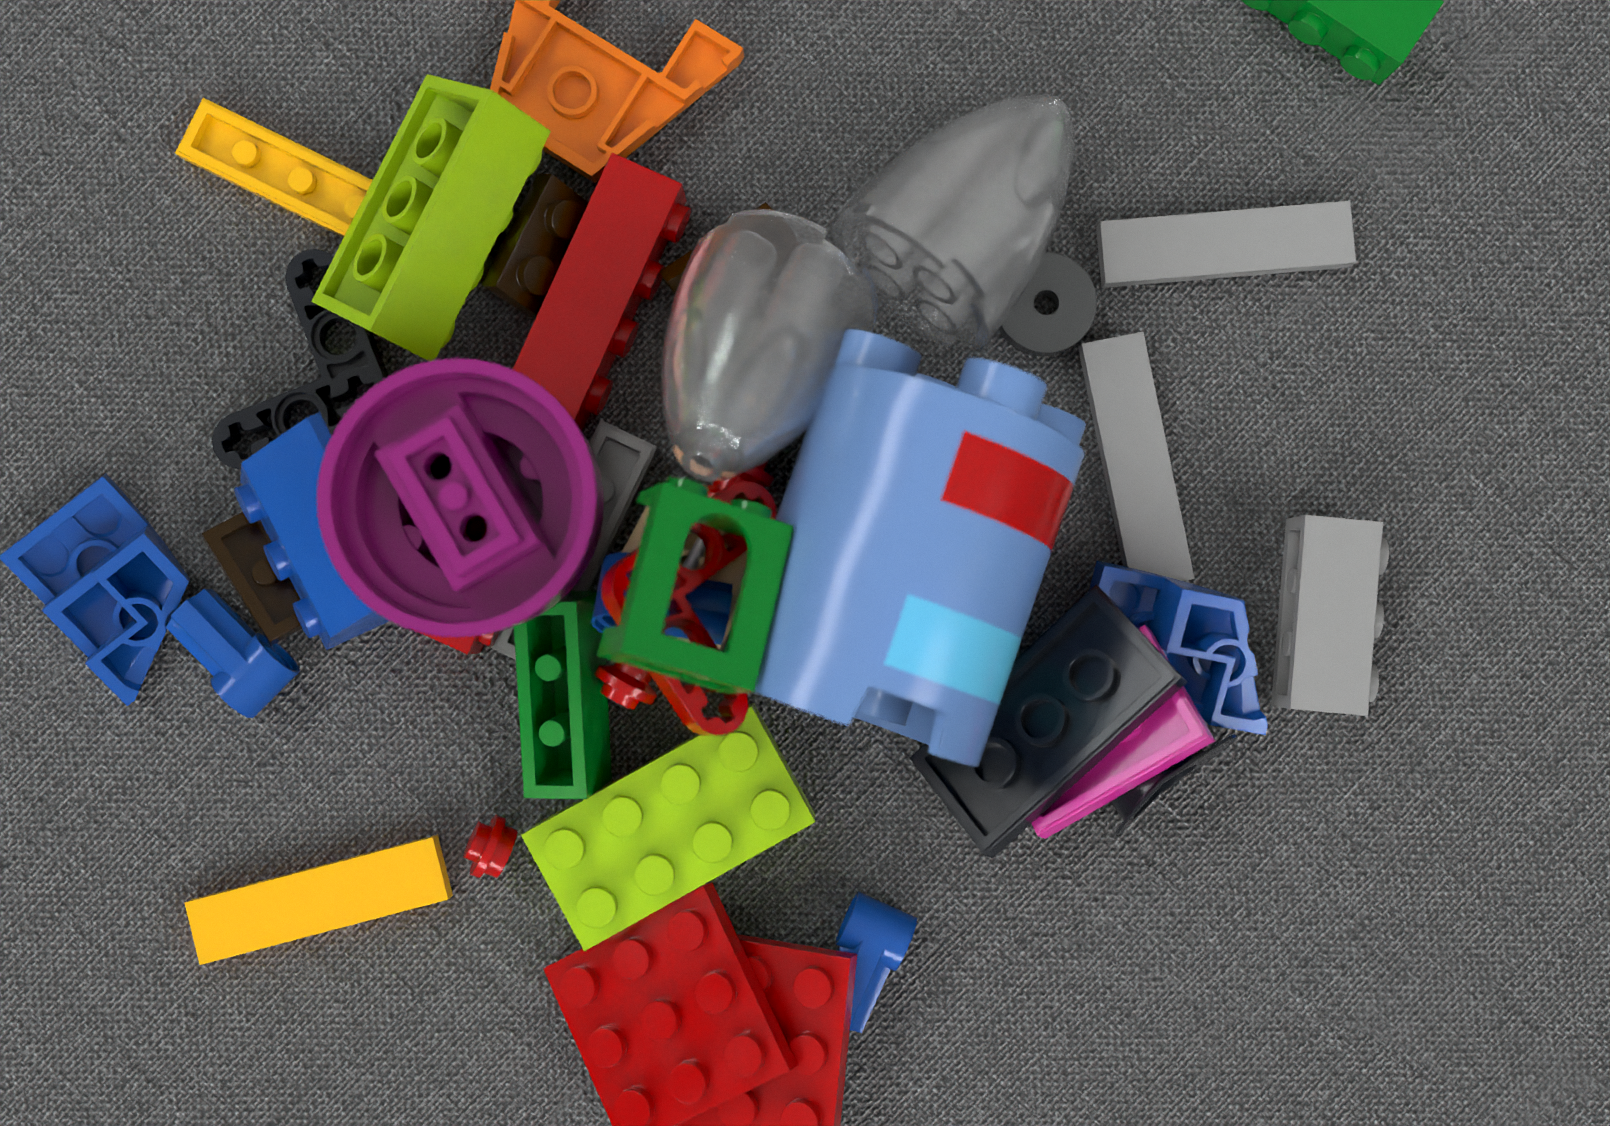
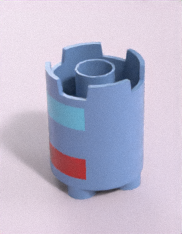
M845 329L832 366L828 368L776 516L777 521L794 527L754 692L846 726L850 725L853 718L868 722L929 745L928 753L978 767L1084 458V451L1079 444L1086 423L1066 411L1042 404L1047 389L1046 383L1034 375L1015 367L986 359L968 358L965 360L958 384L954 386L937 378L916 373L922 357L917 351L907 345L872 332Z

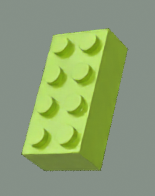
M752 703L748 706L745 720L737 730L727 735L696 734L601 787L588 799H580L538 822L525 831L521 837L580 945L586 951L815 823V812L756 705Z

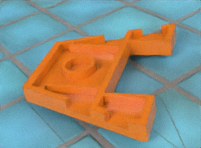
M515 0L508 32L503 34L490 90L499 94L551 131L542 151L596 183L600 179L611 153L624 158L628 157L738 67L744 59V48L695 19L662 72L658 73L555 10L561 0Z

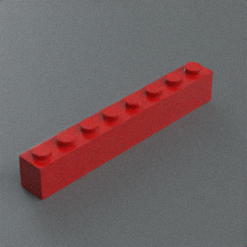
M611 153L512 369L527 376L556 398L581 431L589 414L592 413L598 416L604 408L613 385V381L606 378L616 355L625 358L630 351L639 328V323L633 321L642 298L651 301L656 294L663 278L660 270L665 268L664 265L659 263L668 241L675 244L678 243L691 214V208L685 206L687 199L682 183L615 153ZM475 516L467 522L465 531L470 541L479 542L487 535L488 524L484 517ZM500 631L468 637H442L421 634L468 655L481 653L484 645L493 647Z

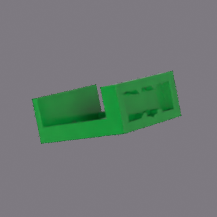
M668 478L666 482H662L639 493L637 503L649 506L650 508L620 623L617 626L604 628L597 656L725 694L754 692L794 526L771 519L772 510L762 504L747 500H732L730 504L707 497L709 489L698 482L684 478ZM695 522L745 538L748 546L747 564L725 653L662 634L685 539Z

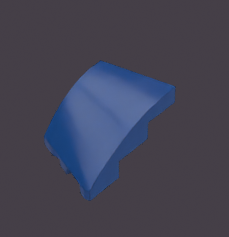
M105 473L2 552L0 560L45 604L42 611L88 657L85 664L128 706L135 701L145 676L167 631L166 625L171 619L170 615L177 609L190 578L146 518Z
M1096 561L1089 590L1098 585L1138 628L1146 625L1153 632L1169 662L1186 679L1187 683L1184 685V688L1202 719L1212 726L1266 735L1268 723L1266 716L1260 710L1254 676L1258 675L1255 655L1249 649L1247 642L1250 629L1244 601L1238 597L1170 577Z

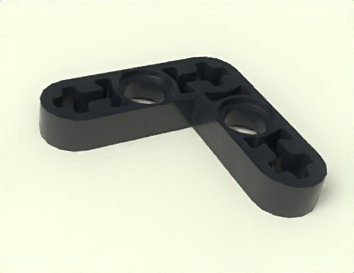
M310 249L300 252L288 264L285 275L287 289L322 378L229 414L220 420L213 432L212 446L219 461L228 467L241 470V463L249 458L247 454L233 450V444L241 440L240 429L243 428L245 431L254 434H261L274 429L279 437L291 429L289 417L294 407L300 403L311 402L316 405L329 432L333 435L338 426L336 411L343 418L354 404L335 411L331 403L326 399L325 394L330 392L331 398L341 403L357 395V383L362 381L363 384L372 388L389 377L372 332L311 302L316 292L310 287H305V284L313 280V273L311 271L313 268L318 266L325 272L329 268L334 257L326 251ZM322 311L318 315L314 316V312ZM343 321L352 323L357 334L356 344L352 350L343 355L331 354L325 344L326 332L335 323ZM270 415H271L272 425H271V424L268 422V420H267V417L270 416ZM265 437L250 445L252 455L275 439Z

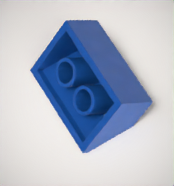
M319 412L306 417L241 463L240 478L242 485L234 488V491L249 523L252 524L261 520L271 540L270 543L263 545V548L279 581L290 578L300 598L299 601L293 603V608L302 629L308 638L319 635L324 647L328 650L389 622V620L373 611L353 593L335 569L327 553L318 520L317 486L321 462L332 435Z

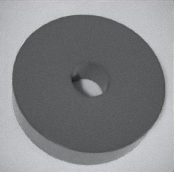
M1045 252L1026 256L1013 264L1000 281L993 301L995 323L1004 339L1015 349L1038 357L1058 355L1076 345L1090 329L1097 308L1095 288L1086 271L1078 263L1066 256ZM1040 295L1050 297L1055 304L1054 313L1050 315L1039 313L1035 309L1034 298Z

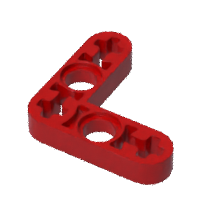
M742 481L719 490L710 497L730 504L732 500H747L762 504L772 510L770 518L776 520V505L772 495L763 486L755 482ZM695 522L689 532L697 535L702 540L705 546V559L697 570L687 569L679 563L668 607L671 614L665 618L662 634L668 628L675 627L682 630L688 636L691 643L720 651L684 596L746 552L748 546L745 538L727 532L721 534L718 529ZM639 547L613 564L605 573L601 583V597L606 609L617 625L620 623L626 600L623 592L630 585L626 574L632 577ZM649 671L681 721L692 732L699 735H727L737 730L745 720L748 711V696L746 692L722 693L725 699L718 706L722 717H704L701 709L706 706L708 700L700 686L685 684L682 687L680 680ZM703 687L708 693L719 692Z

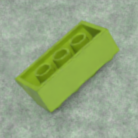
M427 74L311 302L423 359L434 361L440 349L451 339L455 329V320L469 292L480 282L484 272V262L498 235L510 223L513 215V205L527 178L539 166L542 158V148L551 131L493 90Z

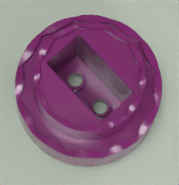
M454 358L424 362L405 368L373 386L354 403L336 427L323 456L317 486V512L321 535L335 569L346 585L369 608L387 620L419 633L442 637H468L492 633L523 624L553 607L570 592L579 581L595 553L603 524L604 495L601 473L594 452L578 425L556 398L527 376L510 368L476 359ZM449 456L452 462L451 473L443 480H435L431 475L430 466ZM475 516L484 517L488 524L487 535L479 542L470 541L465 531L467 522Z

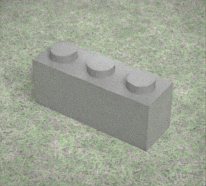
M1302 515L1286 519L1271 706L1294 710L1368 716L1369 703L1375 700L1379 688L1378 669L1372 664L1374 639L1380 636L1384 623L1383 605L1380 601H1377L1379 576L1383 575L1387 568L1389 559V545L1386 538L1382 537L1383 522Z

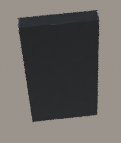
M1095 585L1015 659L978 767L928 753L929 745L924 744L909 759L982 854L986 857L994 858L1181 689L1187 681L1098 585Z

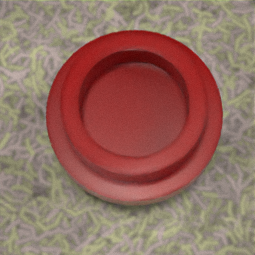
M496 814L489 825L479 821L475 826L463 854V858L472 861L470 875L480 878L485 873L498 878L503 871L518 834V830L505 825L506 818Z

